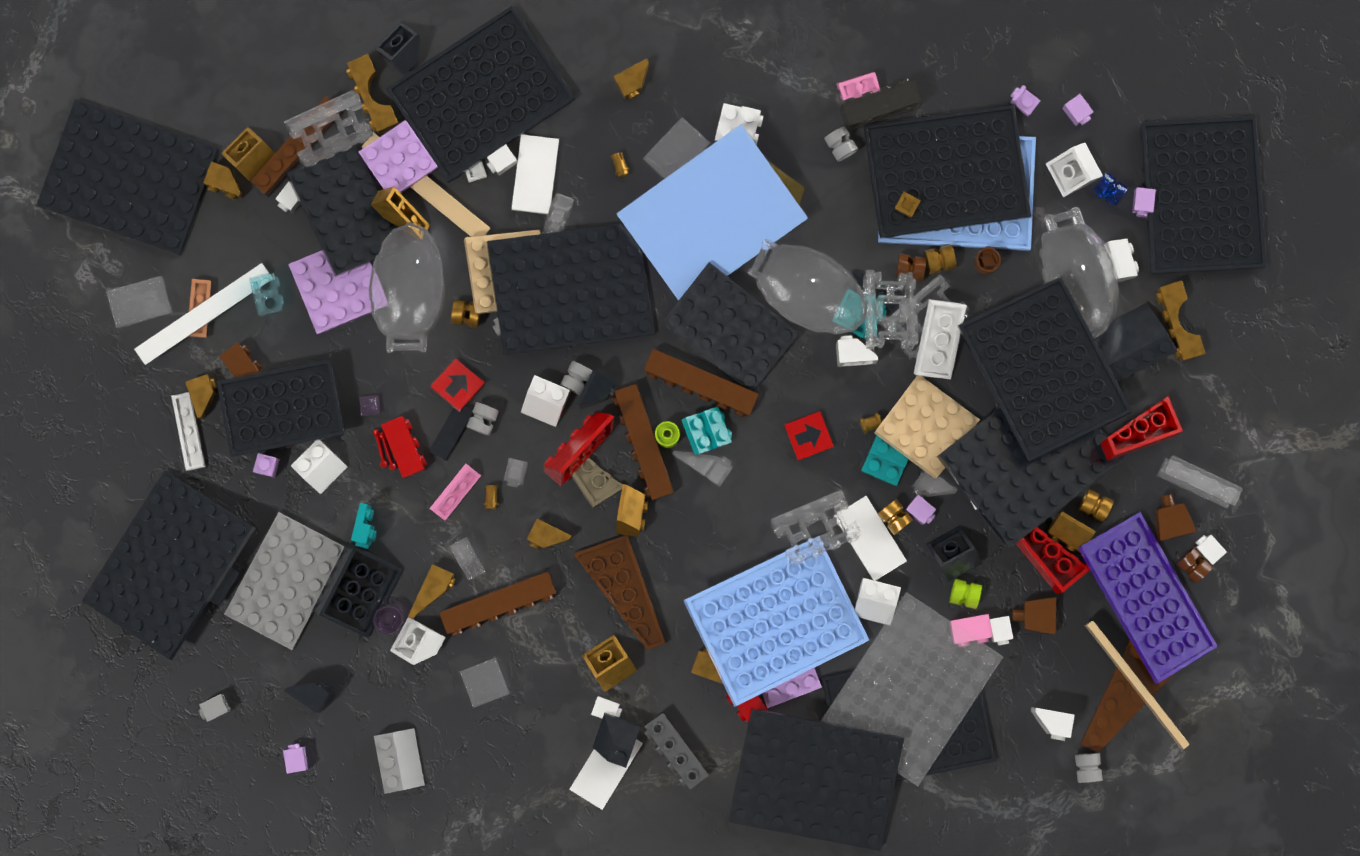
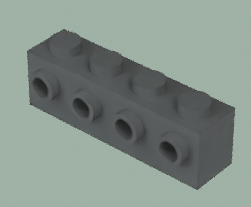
M664 713L644 726L646 728L644 731L645 735L650 741L654 739L657 743L656 750L661 757L665 755L668 758L669 762H667V765L672 772L677 771L681 776L678 780L684 788L688 786L689 789H692L709 776Z

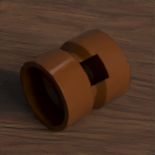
M983 248L974 259V268L981 275L993 274L1000 266V254L994 248Z
M899 254L896 278L907 279L910 277L912 281L923 282L926 257L915 256L911 258L910 255Z
M1193 547L1176 564L1183 572L1187 571V576L1196 584L1212 570L1213 566L1206 559L1202 560V554Z

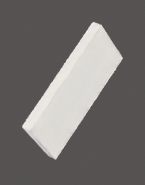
M521 135L512 210L550 215L559 139Z
M929 299L914 369L915 375L951 379L961 335L958 325L964 321L967 305Z
M867 496L834 515L835 520L873 581H876L907 561Z
M636 739L626 768L608 762L594 749L569 790L603 810L643 743Z

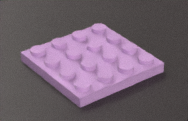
M321 250L288 264L317 335L388 306L371 263L335 277Z

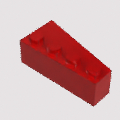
M1167 396L1107 437L1100 444L1107 461L1174 438L1183 430Z
M1038 527L1016 543L1057 595L1063 593L1090 570L1088 565L1082 563L1075 555L1066 551L1058 542L1053 541Z

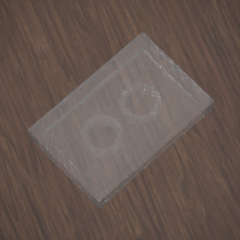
M682 117L648 152L643 160L665 179L703 152L710 142Z
M162 276L106 291L117 329L172 313Z

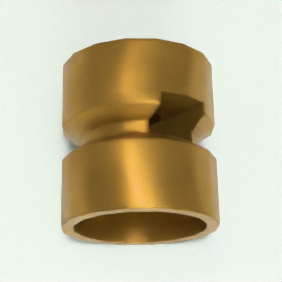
M951 244L942 246L939 250L933 248L924 251L930 275L939 273L942 269L948 271L957 268Z
M455 299L451 314V324L462 325L466 323L469 327L478 328L481 314H475L474 302L467 304L464 300ZM467 310L470 311L469 317H466Z
M1089 489L1078 511L1087 516L1093 514L1095 520L1103 523L1114 501L1104 496L1099 498V493Z
M897 499L877 514L883 522L888 523L887 527L893 535L913 520L907 511H902L903 506Z

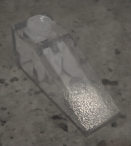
M674 451L672 453L674 457L719 487L733 469L731 466L732 462L724 456L720 459L717 456L695 455L694 453Z

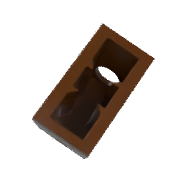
M1172 494L1162 496L1163 508L1155 510L1157 540L1161 541L1196 532L1185 504L1175 505Z
M1056 597L1023 602V610L1012 609V621H1023V629L1051 635L1056 634Z

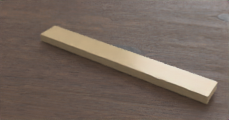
M373 132L362 148H365L380 137ZM428 176L410 187L470 237L485 236L491 228Z
M1089 621L1084 626L1181 749L1189 746L1185 737L1095 622Z

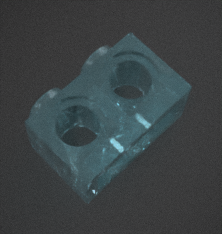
M267 273L250 277L249 281L257 315L262 316L282 311L284 300L282 294H278L277 287H280L278 276H274V273ZM264 279H268L270 282V286L266 290L261 288V282ZM268 298H273L274 300L272 308L265 306V301Z

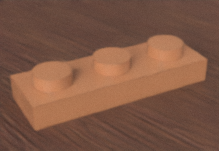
M192 279L189 312L210 298L211 281ZM207 324L188 337L206 338Z

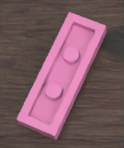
M465 464L430 509L446 520L481 475Z

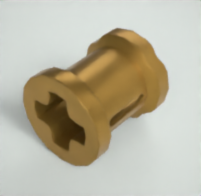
M878 412L866 419L859 418L865 435L869 431L877 429L882 423Z

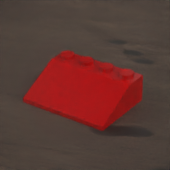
M595 412L593 416L588 415L583 421L584 425L580 430L578 428L575 429L570 435L571 439L559 446L557 449L558 453L546 460L544 472L562 487L613 432L614 417L611 414Z

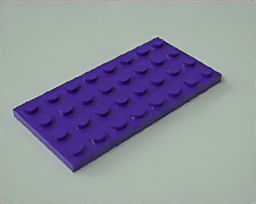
M1141 512L1078 548L1155 684L1218 647Z

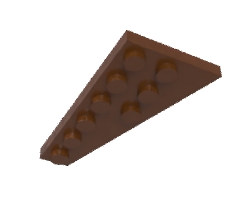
M628 535L573 553L647 650L666 644Z
M1131 640L1128 641L1121 657L1153 696L1174 674L1155 684ZM1117 667L1080 745L1097 753L1145 705V702Z

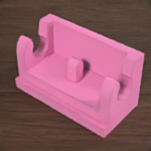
M875 72L836 83L841 94L840 97L844 102L880 91Z

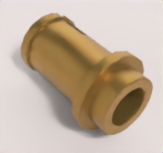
M623 153L613 154L611 158L616 169L615 175H618V178L628 176L630 169L626 166Z
M486 485V499L483 505H485V509H497L499 505L497 503L498 486Z

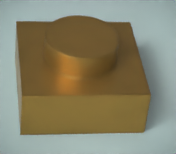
M903 192L895 210L912 218L921 200Z

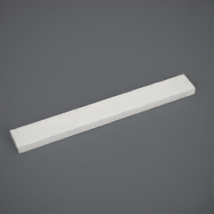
M262 263L134 350L143 363L147 365L273 278Z

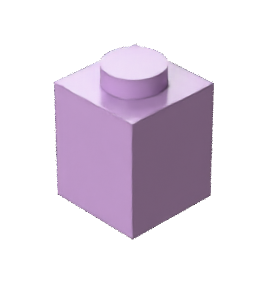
M1081 94L1070 100L1062 108L1075 126L1080 123L1083 126L1091 120L1090 116L1093 113V110Z
M1137 187L1134 190L1132 213H1137V217H1148V213H1153L1156 190Z
M258 453L253 472L275 478L280 459Z
M919 495L905 509L909 515L922 525L925 522L929 524L936 516L934 514L936 509Z
M294 744L289 745L288 750H283L287 774L309 770L305 747Z

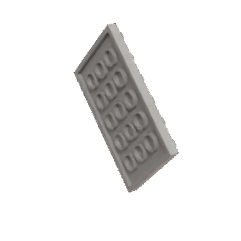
M278 512L224 615L293 650L345 546Z

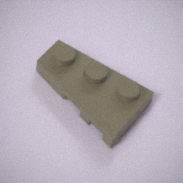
M590 458L571 476L592 508L622 490L623 484L612 478L609 473L603 471Z

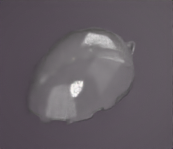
M1078 207L1055 215L1048 214L1044 218L1048 231L1042 234V249H1040V258L1042 257L1044 267L1042 269L1044 282L1046 284L1058 277H1062L1093 338H1097L1108 329L1117 313L1119 288L1114 259L1104 240L1091 227L1085 224ZM1070 218H1072L1073 220L1072 223L1062 225L1059 227L1056 224V222L1067 220Z
M408 222L404 226L394 228L383 240L379 255H376L373 262L369 284L371 313L378 329L387 336V353L416 350L426 352L427 335L434 329L442 313L446 293L443 262L436 241L424 227ZM394 339H399V340H417V339H420V342H419V343H394Z
M763 239L760 252L752 268L747 273L758 279L756 282L758 289L766 297L765 300L769 305H772L773 308L780 312L779 314L790 322L809 330L828 332L835 335L852 332L866 320L868 306L866 295L852 273L828 254L808 246L785 244L779 246L768 239ZM770 248L772 249V253L762 273H760L758 271Z

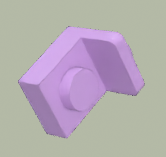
M1023 85L1021 89L1017 87L1011 94L1013 99L1010 104L1015 105L1018 110L1029 116L1041 100L1027 91L1026 86Z

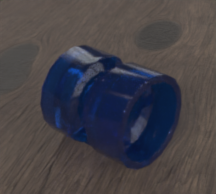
M1107 172L1092 192L1100 198L1105 197V202L1114 208L1128 190V187L1121 181L1116 182V178Z

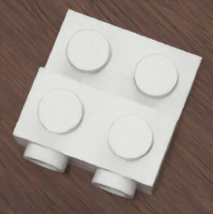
M724 103L715 141H718L742 124L757 145L759 134H756L757 126L761 127L763 116L760 115L761 110Z

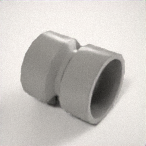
M845 126L831 132L824 138L829 148H833L832 153L837 162L846 159L858 151L855 142L849 139L850 134Z
M572 361L567 370L569 374L564 376L560 385L581 395L585 382L588 381L592 370Z
M476 402L472 411L474 416L470 417L466 427L490 436L493 428L491 423L496 421L499 411Z
M1100 753L1075 755L1076 766L1080 768L1077 771L1078 783L1103 781L1102 769L1098 768L1101 764Z

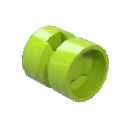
M669 421L662 422L655 430V438L661 447L672 448L679 442L680 432L674 423Z
M955 579L949 603L957 605L964 603L965 607L977 609L982 585L975 583L967 585L966 581Z

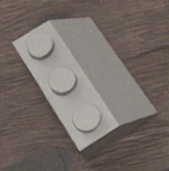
M414 728L374 736L384 794L425 785Z

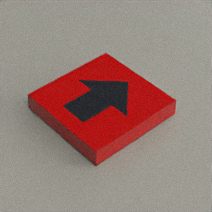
M455 358L430 388L460 412L483 387L485 382Z
M820 411L784 425L798 461L834 447Z

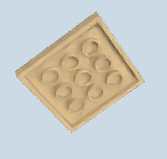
M540 230L466 237L464 239L475 314L497 312L486 242L538 235Z
M917 375L874 434L933 478L937 479L945 468L937 456L971 431L980 419L924 377Z

